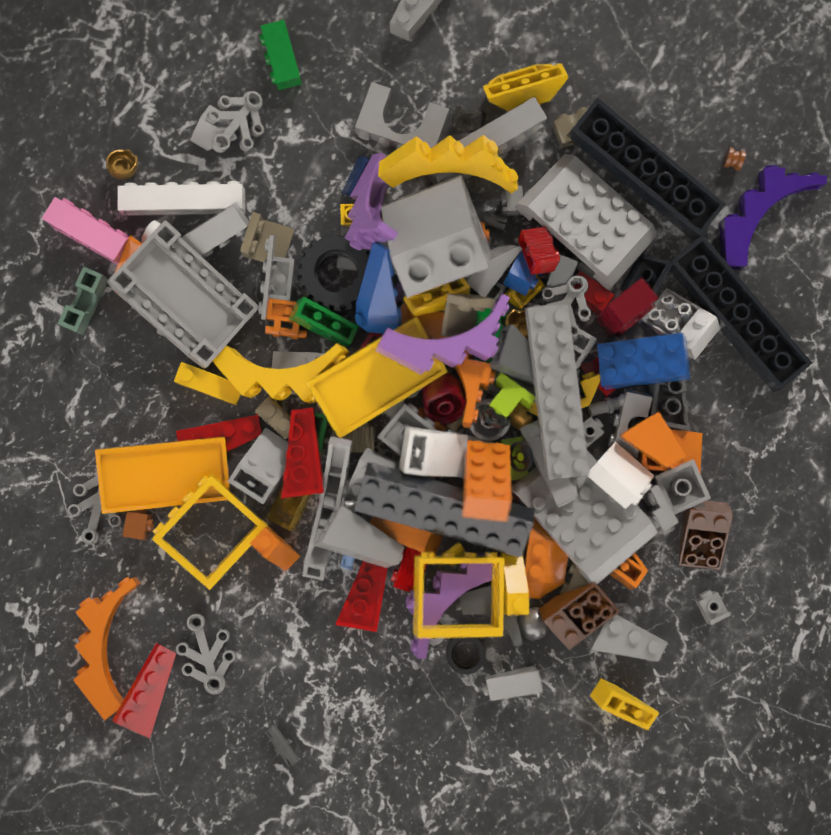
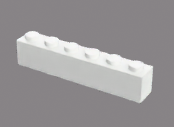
M210 181L207 184L200 185L197 182H187L186 185H178L175 182L157 185L156 183L149 182L142 186H137L135 183H125L124 186H118V211L123 216L218 214L235 202L245 213V188L243 184L237 181H229L227 184Z

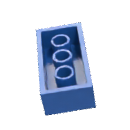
M684 333L597 344L601 386L606 390L691 379L687 338Z

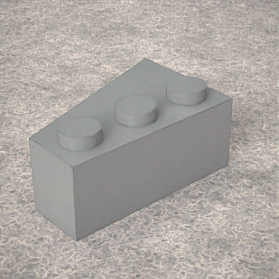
M616 615L596 630L588 648L594 651L658 662L668 642Z

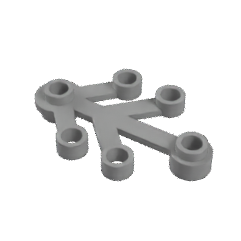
M255 91L246 92L243 97L223 95L217 102L220 109L227 110L230 106L243 107L240 111L210 110L206 118L211 124H216L219 120H232L222 134H217L211 142L212 147L216 152H225L230 146V137L239 127L242 138L239 146L243 151H249L253 147L250 133L254 137H259L264 132L258 112L262 106V97ZM222 100L226 101L227 105H224ZM249 112L253 123L250 133L246 118ZM211 114L215 115L216 119H213ZM254 127L258 128L259 132H256ZM244 142H247L249 147L245 146Z
M573 276L566 285L545 288L542 291V297L546 302L553 301L555 296L567 294L564 300L543 306L568 304L571 330L576 329L578 331L575 335H572V339H577L580 336V329L576 325L571 307L575 298L580 309L578 311L579 319L581 321H588L591 318V311L587 308L584 297L588 290V283L582 276ZM580 284L581 288L576 290L574 286ZM551 292L552 296L547 298L545 294ZM586 311L589 314L586 317H582L581 313Z
M97 471L94 478L84 484L74 486L73 493L76 496H85L88 490L99 485ZM80 486L83 487L82 494H79L77 492V489ZM99 487L96 494L79 504L70 505L67 510L71 517H78L82 511L93 506L88 528L81 535L82 541L88 545L96 544L100 540V532L97 530L102 512ZM73 507H77L78 512L75 515L72 513ZM116 512L106 513L109 517L108 523L110 526L119 527L122 524L123 519ZM114 517H117L119 519V522L116 525L112 522V519ZM89 532L93 534L91 540H88L86 537Z
M193 614L188 618L187 626L191 631H195L201 654L191 649L186 642H181L176 646V653L180 656L185 655L205 666L207 674L197 670L195 665L189 662L183 665L182 673L185 676H192L203 682L205 690L210 694L216 695L225 688L223 676L230 663L236 659V653L233 650L225 651L222 655L223 661L216 671L213 663L223 644L229 640L230 633L225 629L220 630L216 635L217 639L213 647L209 650L203 630L205 618L201 614ZM195 618L200 620L199 626L194 625L193 621ZM221 632L226 633L227 638L225 640L220 638ZM180 645L186 647L185 653L180 652ZM226 653H231L233 659L227 660ZM186 666L192 667L191 673L185 671ZM212 680L218 681V687L212 686Z

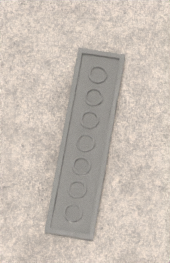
M568 304L526 308L525 314L546 480L590 475Z

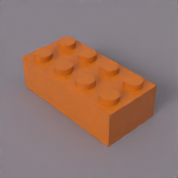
M467 440L464 458L462 517L507 522L511 504L510 445Z

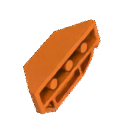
M534 518V524L526 542L524 566L529 598L541 599L564 584L568 556Z

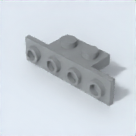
M270 235L269 239H266L265 251L268 252V257L263 262V272L266 273L265 281L261 282V293H264L263 302L260 301L258 310V313L262 314L261 319L264 320L267 318L269 298L290 301L295 259L275 257L276 235Z

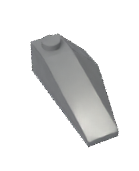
M539 420L521 427L522 440L531 448L533 461L557 506L560 507L578 499L575 477L546 480Z

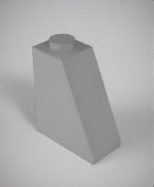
M535 666L486 676V683H482L484 695H489L491 701L543 692L539 672Z

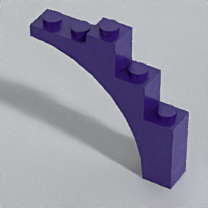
M778 165L766 166L759 173V192L757 189H751L739 197L740 217L738 214H728L720 221L721 257L733 270L744 269L748 262V249L752 234L766 211L776 202L789 195L806 190L821 189L827 184V175H819V173L814 172L807 175L788 173L785 176V168H778Z

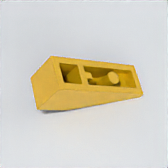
M462 277L408 298L405 296L403 300L414 316L444 311L448 294H470V286Z
M181 362L174 382L234 405H237L241 395L228 379Z
M500 552V556L504 558L503 614L527 615L529 614V591L523 554L520 558Z
M602 678L590 694V697L601 709L646 730H649L659 714L654 708Z

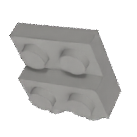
M402 403L377 437L401 456L405 426L436 430L433 428L435 423L426 416L422 419L417 415L419 410L409 403L406 406Z
M652 485L643 495L645 503L652 507V509L645 513L653 522L658 533L665 535L675 529L674 525L679 522L659 486Z

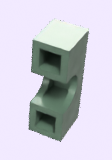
M83 266L75 284L77 287L76 297L70 306H65L57 324L80 335H84L109 279Z

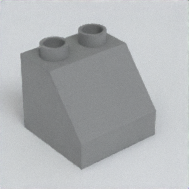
M462 174L385 203L381 207L384 223L398 232L395 240L388 241L391 259L407 298L489 268L492 252Z

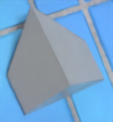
M211 105L208 106L200 117L190 139L191 142L207 151L213 149L211 144L213 138L217 134H222L231 123L230 120H219L216 124L209 123L206 116L210 110L220 111ZM211 114V117L216 119V116ZM235 132L230 137V141L237 139Z

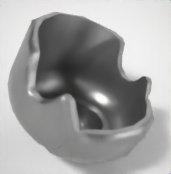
M538 607L529 608V614L520 615L517 619L520 634L528 640L541 639L550 629L544 623L539 611L540 608Z

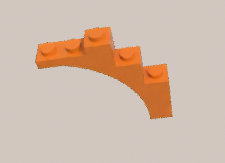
M401 305V325L417 317L430 340L450 338L441 336L444 312L438 311L414 316L407 305ZM464 351L467 353L461 365L457 364L454 368L461 379L467 405L462 427L471 428L472 422L476 423L479 410H475L476 402L481 403L483 393L481 389L488 390L489 383L493 384L496 372L492 371L490 363L471 360L473 355Z
M127 577L118 584L119 588L116 591H109L101 597L102 602L98 597L92 599L88 597L79 604L81 608L76 611L91 633L89 631L83 633L78 638L80 642L75 645V648L89 666L86 664L76 672L78 676L73 681L104 721L118 711L124 700L118 692L109 670L107 659L108 634L118 606L125 596L141 584L137 577L131 579Z

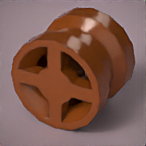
M729 147L723 161V167H734L735 170L740 171L746 157V151H735L734 148Z

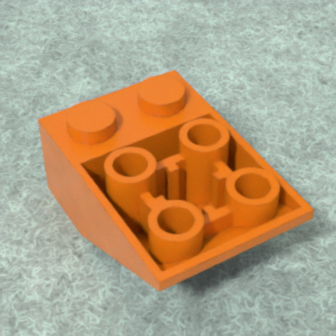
M670 429L686 454V457L681 459L683 463L694 459L701 474L703 433ZM639 451L638 462L648 471L665 472L672 469L671 467H662Z

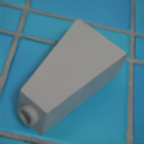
M343 505L334 509L314 544L317 547L386 568L400 563L403 558L401 553L405 548Z

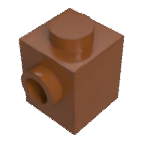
M145 509L134 510V512L127 511L122 537L148 540L149 532H152L154 527L152 515L146 514L147 510Z

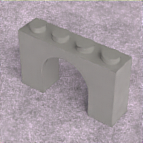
M371 82L355 126L358 137L364 140L372 139L381 146L389 147L390 145L397 149L416 136L423 142H426L430 148L439 143L449 116V108L430 102L420 127L409 134H398L390 130L384 122V115L391 98V88Z

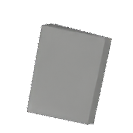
M694 459L654 476L655 484L661 489L674 515L711 499Z

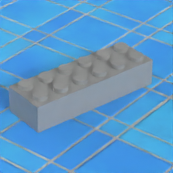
M535 97L459 140V142H461L463 147H466L482 135H485L489 140H493L496 143L498 157L503 159L507 156V152L512 149L515 151L520 149L527 140L539 138L543 134L547 117ZM435 173L428 176L433 184H437L462 173ZM462 174L464 180L472 176L470 174Z

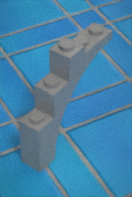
M336 437L330 438L323 478L324 493H320L314 526L304 561V577L324 581L331 551L317 547L314 544L334 509L342 505L350 465L349 459L352 445L350 440Z

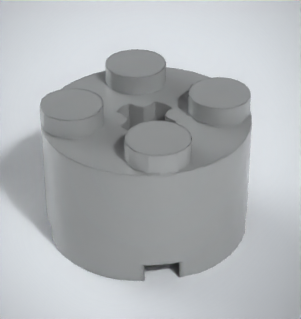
M494 399L481 400V403H476L475 410H479L476 423L472 422L471 428H467L473 437L482 441H497L507 432L510 425L509 423L505 428L485 425L481 414L482 409ZM503 416L504 423H506L507 418ZM491 418L492 421L499 423L498 420Z

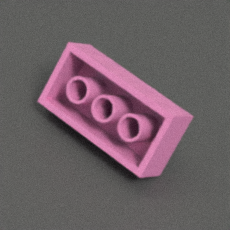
M54 197L42 219L57 231L118 265L129 238L128 235L119 229H113L110 227V224L100 218L97 220L91 213L83 208H77L69 200L63 198L61 201Z

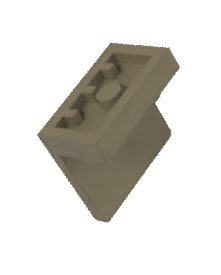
M252 212L240 252L243 257L264 262L268 257V252L265 251L266 239H269L270 235H276L275 257L286 258L294 229L264 220L261 214Z
M448 294L441 336L454 337L473 329L477 311H485V308H494L495 299L477 294Z

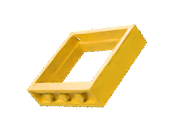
M212 474L209 477L205 475L196 484L199 486L194 493L189 491L182 499L183 505L179 509L175 506L167 515L169 520L165 524L160 522L152 531L155 534L152 540L209 590L251 546L250 542L265 527H268L265 521ZM212 485L256 525L206 577L162 537Z
M422 552L421 556H415L413 634L417 638L503 636V557L497 556V552H485L484 556H477L476 552H464V556H456L455 552H443L442 556H434L433 552ZM492 563L491 624L423 625L424 564Z

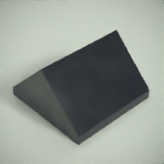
M640 254L620 289L625 292L643 278L656 294L673 263Z

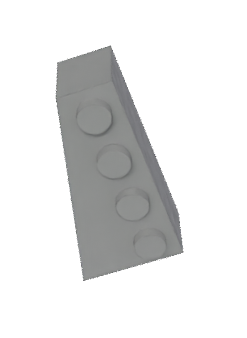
M401 0L390 21V33L409 41L424 24L426 18L436 10L442 0Z

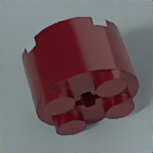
M446 373L422 388L425 415L431 421L435 422L437 420L442 421V424H448L459 420L464 415L463 411L466 409L467 404L463 385L452 374Z

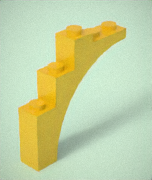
M482 135L466 147H463L461 142L448 136L432 148L416 136L379 161L378 177L392 188L423 175L462 173L487 179L500 185L510 193L518 190L517 173L514 169H510L505 165L503 160L498 157L496 143L493 140H489L485 135Z
M336 344L324 355L309 363L294 368L272 369L257 366L245 359L236 349L225 346L215 357L213 363L242 396L252 398L258 395L263 387L273 399L281 401L289 397L293 389L304 402L312 404L316 402V399L306 382L346 359L350 352L344 346Z

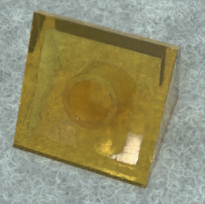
M282 485L266 518L291 532H296L314 494L282 499Z

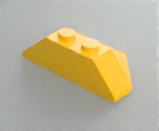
M562 63L555 65L536 64L499 75L484 85L483 90L490 103L511 111L535 97L539 105L551 101L568 80V74Z

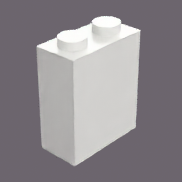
M617 442L589 471L590 475H587L625 509L631 503L635 506L641 500L643 495L652 486L649 482L654 477L650 471Z

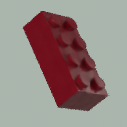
M641 278L609 303L596 317L595 321L609 338H612L614 335L618 338L655 308L654 302L659 298Z

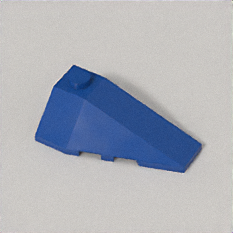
M377 241L372 244L356 302L355 321L357 325L367 332L384 333L387 328L394 330L401 325L402 314L401 309L396 307L395 296H398L397 289L393 287L391 280L394 271L390 251Z

